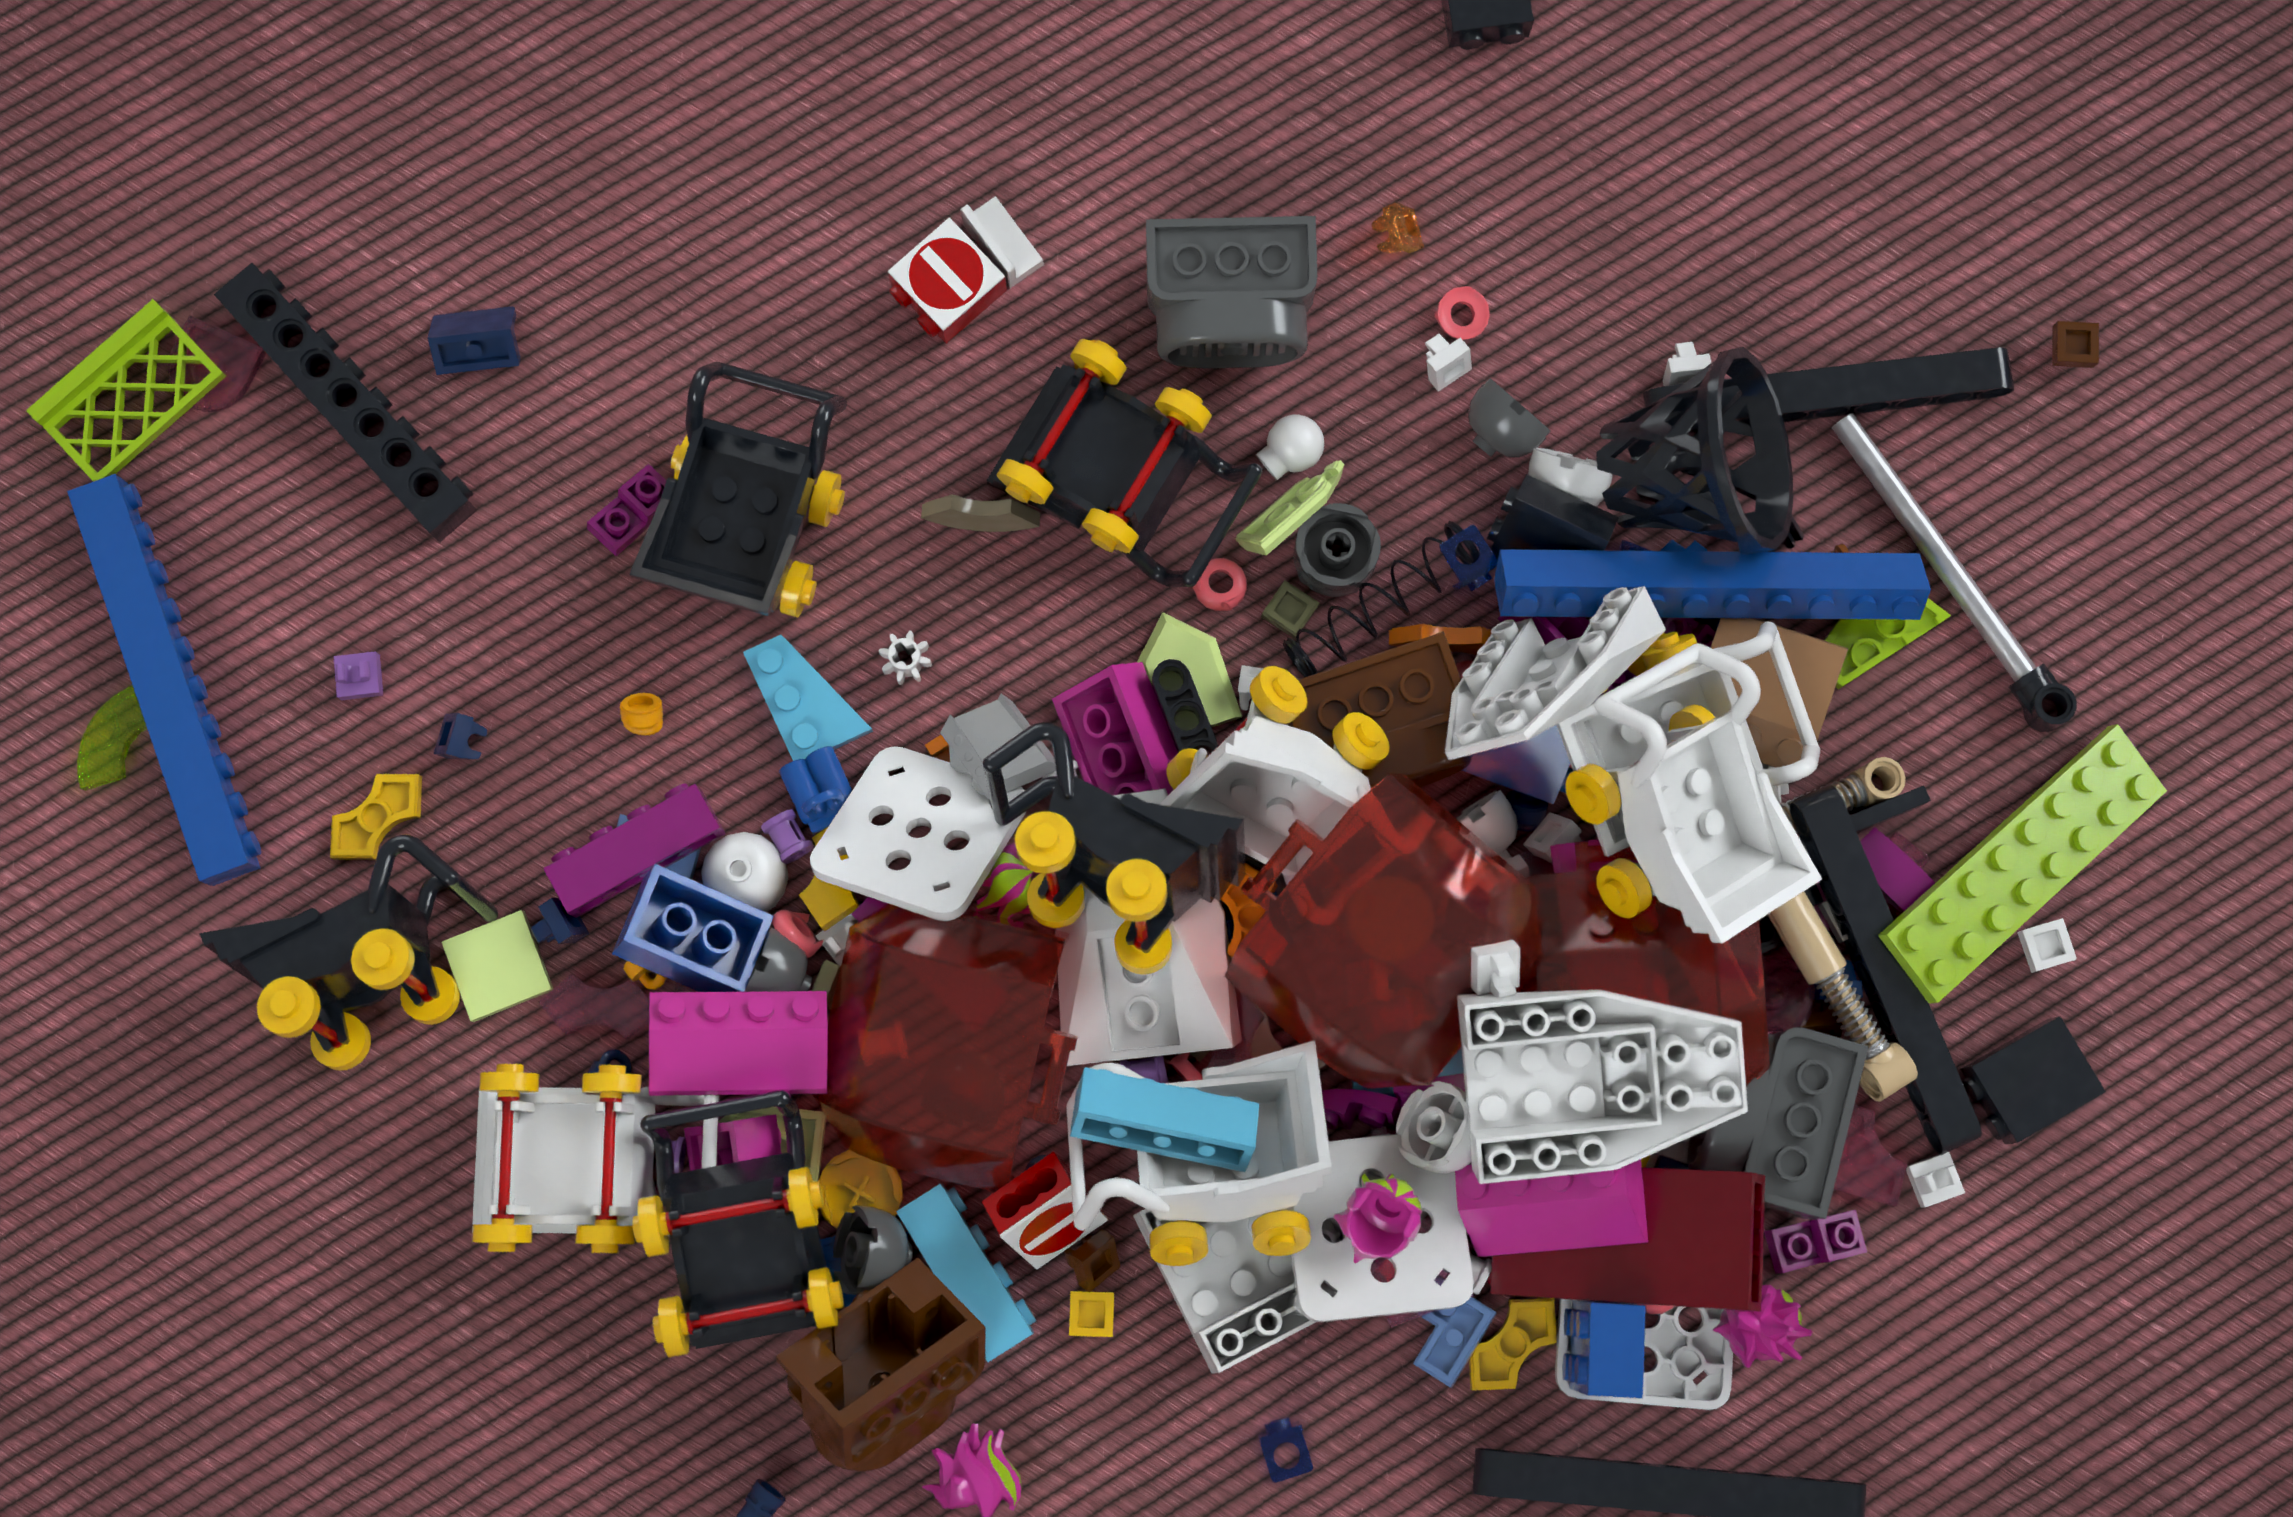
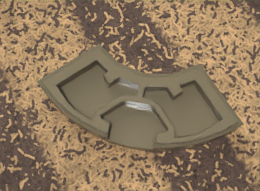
M951 494L922 504L921 518L958 529L1006 532L1031 529L1040 525V512L1013 499L979 501Z

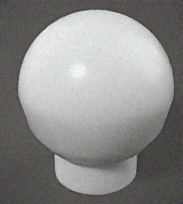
M1298 414L1288 415L1279 419L1274 424L1267 437V446L1258 452L1256 456L1269 473L1278 480L1288 471L1303 472L1314 466L1322 456L1324 436L1317 423L1309 417Z

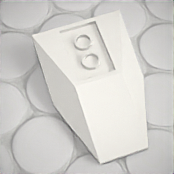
M1645 586L1631 590L1622 587L1609 592L1603 598V603L1596 614L1590 619V624L1581 637L1568 641L1565 638H1558L1545 645L1532 618L1519 622L1510 619L1493 627L1491 630L1492 634L1484 646L1477 651L1476 658L1470 667L1463 672V678L1452 693L1445 754L1448 760L1526 741L1588 708L1666 631Z
M1166 789L1129 793L1145 802L1160 804L1168 796ZM1124 794L1113 795V796H1115V797L1121 799V797H1122ZM1082 884L1085 895V906L1082 914L1074 923L1056 929L1063 1066L1233 1048L1242 1041L1231 957L1227 954L1229 940L1226 918L1219 900L1214 898L1209 903L1200 898L1175 922L1172 921L1168 927L1172 937V954L1169 961L1157 972L1142 975L1125 969L1116 956L1114 938L1117 929L1125 919L1119 917L1111 907L1102 903Z
M1603 990L1520 992L1500 998L1493 994L1457 995L1472 1171L1480 1184L1617 1170L1748 1112L1742 1027L1739 1020Z
M1366 1170L1361 1173L1359 1184L1362 1187V1174H1366L1370 1181L1382 1178L1377 1172ZM1144 1209L1133 1215L1150 1249L1149 1235L1156 1227L1162 1224L1151 1210ZM1422 1210L1420 1215L1421 1221L1428 1215L1424 1210ZM1263 1214L1231 1222L1193 1221L1203 1226L1207 1231V1255L1200 1261L1185 1266H1167L1157 1263L1212 1374L1220 1373L1315 1323L1306 1318L1299 1309L1292 1255H1265L1258 1252L1253 1246L1251 1226ZM1334 1218L1326 1219L1323 1222L1321 1231L1326 1240L1334 1243L1343 1240L1345 1234ZM1386 1258L1375 1259L1371 1264V1273H1373ZM1324 1282L1320 1285V1288L1333 1297L1336 1293Z

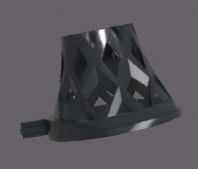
M1744 347L1721 351L1714 362L1669 395L1633 413L1607 423L1601 428L1599 434L1602 439L1613 440L1596 452L1597 470L1622 477L1606 489L1602 495L1608 509L1626 513L1618 516L1617 524L1621 527L1676 529L1737 542L1740 554L1745 555L1776 550L1780 544H1784L1787 549L1795 547V541L1803 540L1804 534L1792 515L1794 499L1793 473L1788 436L1780 405L1765 369L1760 361ZM1725 374L1730 376L1732 379L1724 381ZM1737 385L1740 390L1721 410L1722 389ZM1746 404L1750 424L1735 420ZM1691 429L1698 430L1693 436L1688 435ZM1725 432L1751 436L1754 441L1756 454L1734 470L1728 466L1723 441ZM1628 448L1631 459L1637 461L1631 464L1616 459V457ZM1680 471L1694 477L1685 484L1675 474ZM1636 486L1639 498L1655 504L1649 505L1623 496ZM1736 491L1756 501L1754 512H1743Z

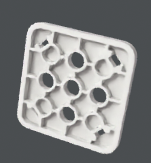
M889 747L880 751L874 757L813 849L810 856L811 868L815 876L824 882L936 920H954L967 910L1026 812L1007 825H999L994 818L991 800L985 795L979 794L972 787V776L969 773L957 772L950 765V762L903 747ZM904 768V772L889 776L888 772ZM1018 787L1007 792L1008 802L1024 792V789ZM944 794L951 797L949 802L942 806H932L929 804L930 799L936 795ZM886 813L893 816V819L885 825L878 826L871 823L872 819L879 814ZM917 826L931 828L930 832L921 838H913L908 835ZM956 838H964L969 841L968 845L961 850L954 851L946 848L947 844ZM847 854V859H840L839 855L842 856ZM902 857L910 860V864L902 870L888 868L889 863L896 858Z
M1398 1134L1328 1141L1332 1175H1324L1323 1188H1317V1192L1303 1193L1297 1206L1294 1207L1295 1212L1301 1213L1308 1218L1311 1234L1309 1245L1303 1250L1291 1254L1297 1302L1303 1315L1314 1322H1330L1452 1309L1468 1301L1473 1292L1474 1282L1466 1228L1458 1212L1455 1171L1441 1174L1412 1165L1401 1155L1399 1147L1403 1149L1402 1136ZM1366 1170L1377 1172L1382 1179H1386L1389 1174H1394V1178L1406 1181L1413 1188V1195L1419 1198L1421 1209L1429 1214L1432 1221L1431 1228L1427 1233H1417L1415 1240L1409 1242L1408 1247L1388 1259L1393 1264L1395 1270L1392 1280L1386 1283L1379 1282L1372 1276L1371 1264L1377 1258H1365L1355 1264L1352 1242L1346 1235L1342 1241L1334 1243L1326 1240L1321 1231L1322 1224L1326 1219L1334 1218V1214L1346 1210V1202L1355 1188L1360 1187L1359 1177ZM1442 1270L1445 1273H1450L1441 1286L1434 1281ZM1323 1282L1336 1292L1333 1297L1320 1288Z
M1559 1299L1555 1364L1556 1383L1566 1395L1579 1399L1704 1410L1717 1409L1729 1399L1732 1384L1733 1352L1729 1342L1720 1333L1713 1331V1328L1720 1323V1315L1724 1309L1696 1308L1701 1314L1702 1321L1699 1328L1693 1332H1687L1681 1328L1678 1317L1681 1310L1685 1307L1674 1306L1663 1314H1658V1320L1655 1325L1645 1328L1644 1347L1646 1346L1653 1350L1656 1362L1650 1371L1644 1372L1643 1399L1588 1396L1569 1389V1380H1563L1564 1353L1570 1354L1571 1336L1564 1334L1565 1309H1572V1300ZM1704 1370L1707 1376L1696 1385L1693 1379Z

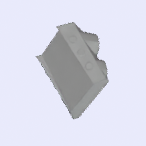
M1001 693L998 700L955 718L949 715L940 733L949 744L950 765L957 772L969 773L972 776V787L979 794L985 795L990 800L983 769V760L1031 725L1013 701ZM1039 741L1001 768L1006 793L1056 771L1054 756L1042 741Z

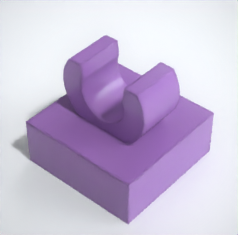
M375 651L334 656L338 699L350 700L383 696L380 654Z

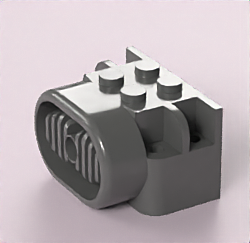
M1316 216L1146 219L1147 301L1149 309L1156 316L1157 352L1164 361L1187 368H1253L1286 364L1299 359L1306 353L1308 348L1307 312L1313 305L1318 277Z
M1741 1026L1748 1112L1690 1137L1687 1154L1688 1169L1753 1172L1765 1175L1764 1207L1792 1213L1794 1217L1801 1219H1826L1869 1046L1806 1028L1795 1027L1770 1034Z

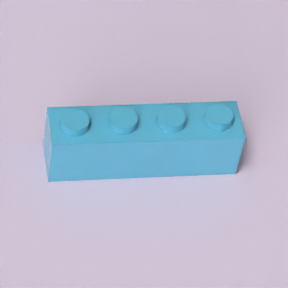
M1084 1067L1076 1091L1070 1137L1245 1172L1256 1148L1259 1103L1246 1101L1235 1096L1227 1097L1202 1092L1192 1087L1183 1088L1159 1083L1148 1078L1140 1079L1115 1074L1105 1069L1096 1070Z
M940 1183L897 1210L896 1213L932 1272L986 1327L985 1359L987 1362H990L1032 1335L1034 1331L1030 1325L1036 1322V1319L1024 1299L1015 1302L1007 1287L1012 1285L1013 1281L1002 1263L999 1261L993 1265L984 1250L990 1247V1244L978 1224L971 1228L969 1227L962 1215V1212L968 1208L956 1188L952 1187L947 1191L944 1184Z

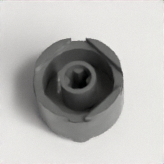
M1333 503L1321 507L1300 526L1297 533L1293 560L1300 581L1316 593L1330 597H1341L1358 592L1362 583H1367L1375 570L1381 549L1380 536L1373 523L1368 519V516L1357 507L1342 503ZM1333 544L1341 545L1342 553L1340 557L1332 555L1331 549Z

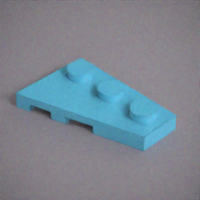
M778 635L743 652L793 761L806 759L810 753L826 746H832L835 750L873 732L872 728L782 635Z

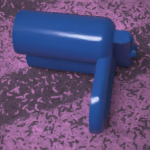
M832 746L817 749L810 753L806 759L792 761L779 770V774L801 822L809 825L812 834L829 827L852 792L849 781Z

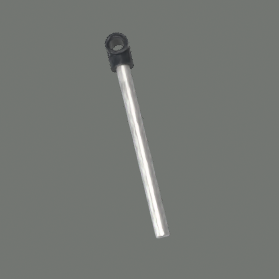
M1851 413L1838 421L1832 427L1833 431L2015 681L2008 688L2023 707V716L2027 724L2039 732H2051L2067 723L2074 716L2077 709V700L2074 693L2067 686L2059 684L2044 663L2038 667L2035 666L1854 414ZM2043 699L2051 700L2056 704L2058 709L2057 717H2051L2044 712L2042 708Z

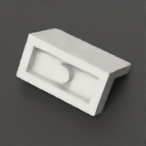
M996 196L975 211H972L968 204L960 209L964 227L984 254L1005 275L1006 283L1010 288L1044 266L1041 256Z

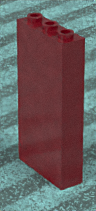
M1642 1168L1648 1243L1492 1256V1269L1487 1278L1488 1284L1491 1285L1490 1294L1761 1312L1765 1175L1753 1172Z

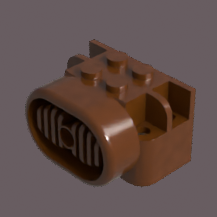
M1444 632L1298 680L1305 690L1307 706L1294 721L1286 725L1312 733L1332 749L1335 744L1333 740L1334 727L1347 714L1352 712L1367 715L1386 734L1389 742V753L1386 758L1373 769H1362V773L1368 777L1372 796L1377 802L1447 778L1465 769L1471 762V755L1448 760L1445 754L1452 693L1461 681Z
M916 1258L872 1290H865L859 1293L849 1306L838 1313L837 1326L818 1329L816 1326L813 1331L778 1354L776 1361L789 1374L787 1377L788 1392L792 1399L802 1408L804 1422L810 1428L813 1443L820 1454L840 1468L851 1471H871L889 1465L935 1432L947 1421L954 1409L956 1396L973 1384L984 1369L986 1327L919 1258Z

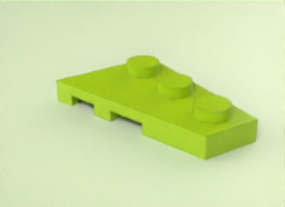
M1928 598L1920 620L1839 619L1824 639V641L1848 648L1836 688L1839 690L1948 619L1951 615Z

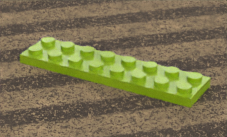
M2118 724L2108 726L1878 935L1927 1002L1929 1004L1939 1003L2164 795L2167 790Z

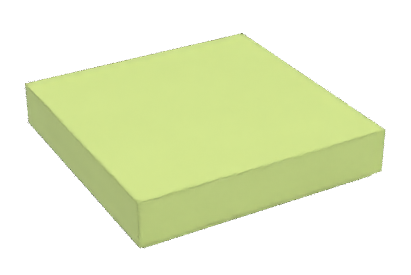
M523 910L441 942L471 1022L481 1020L554 990L536 940L530 929L527 916Z

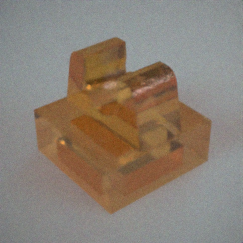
M1395 202L1382 208L1383 215L1371 224L1372 230L1377 232H1383L1388 229V239L1377 244L1378 250L1382 252L1394 253L1405 251L1412 253L1424 248L1415 212L1412 208Z

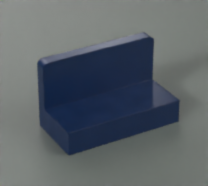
M515 307L433 316L427 339L436 374L519 366L521 357L514 331L516 320Z

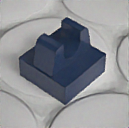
M460 713L445 714L433 754L448 759H479L481 752L472 750L468 746V739L472 734L486 737L487 729L474 722L473 717Z
M551 898L538 906L544 919L530 928L538 943H542L545 940L547 943L557 940L558 944L576 943L590 934L581 917L575 918L568 914L559 898Z

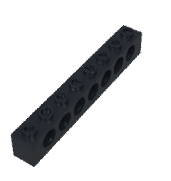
M251 262L219 289L214 296L423 527L440 543L477 511L468 500L474 493L458 476H455L450 481L441 471L447 465L431 446L427 447L424 451L414 441L420 435L404 416L396 421L387 410L393 404L376 386L369 391L360 382L366 376L350 357L343 362L333 352L339 345L322 327L315 332L307 323L313 316L296 298L289 303L281 295V292L286 287L274 273L268 269L262 274ZM276 305L273 315L268 318H261V314L266 307ZM303 334V339L298 346L288 348V342L294 335ZM330 363L329 371L324 376L314 377L318 366ZM357 393V398L352 405L341 407V401L345 395ZM377 422H384V428L379 435L368 437L367 434L371 425ZM411 452V458L406 465L401 467L394 466L395 459L400 453ZM431 481H437V491L429 497H422L421 491L424 485Z

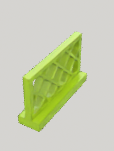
M152 299L26 411L53 437L94 482L117 474L220 383L226 375L177 324L171 315ZM172 330L179 338L178 355H158L159 341ZM187 347L195 356H187ZM134 363H148L146 383H126L127 369ZM157 363H177L176 384L155 383ZM186 363L203 364L211 372L198 384H184ZM103 390H116L115 411H95L96 396ZM125 391H146L144 412L124 411ZM155 391L175 392L174 405L167 412H153ZM71 418H85L83 439H67L59 429ZM94 418L114 419L112 440L92 439ZM123 419H143L142 434L135 440H121ZM75 447H82V455ZM91 447H112L110 462L97 472L90 464Z

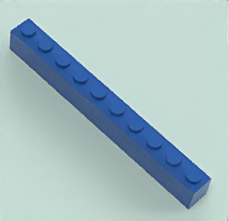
M113 474L67 491L198 880L210 886H215L260 869L257 856L261 855V847L254 832H248L243 817L248 815L247 806L240 792H235L230 777L235 775L234 768L228 755L225 752L221 753L217 738L221 737L220 727L214 715L207 713L203 701L208 698L207 689L201 677L194 675L190 661L195 659V655L189 640L185 636L181 637L177 622L182 620L181 614L174 599H168L164 584L168 583V576L161 561L154 558L151 546L155 545V538L148 523L141 520L138 508L142 507V500L137 488L133 483L128 484L118 475Z
M1500 549L1494 577L1500 616L1593 617L1603 603V598L1609 592L1622 587L1631 590L1645 586L1660 618L1920 620L1931 591L1920 553L1760 552L1745 555L1740 554V552Z

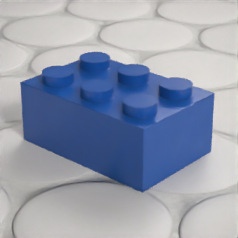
M654 864L641 882L612 954L699 992H744L774 916Z
M1572 1300V1309H1565L1564 1334L1571 1336L1570 1354L1564 1353L1562 1362L1563 1380H1569V1389L1588 1396L1643 1399L1645 1306L1630 1303Z

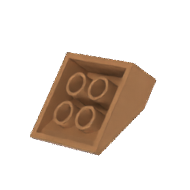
M1721 618L1711 648L1724 647L1757 637L1760 626L1766 621L1757 618ZM1776 625L1814 734L1818 740L1848 648ZM1768 650L1761 655L1742 662L1754 671L1761 689L1759 701L1746 721L1761 763L1776 768L1799 761L1803 745ZM1731 677L1739 698L1742 694V688L1739 682Z

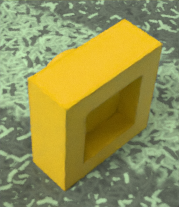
M1071 1291L1069 1336L1113 1337L1114 1292L1089 1293L1087 1291Z

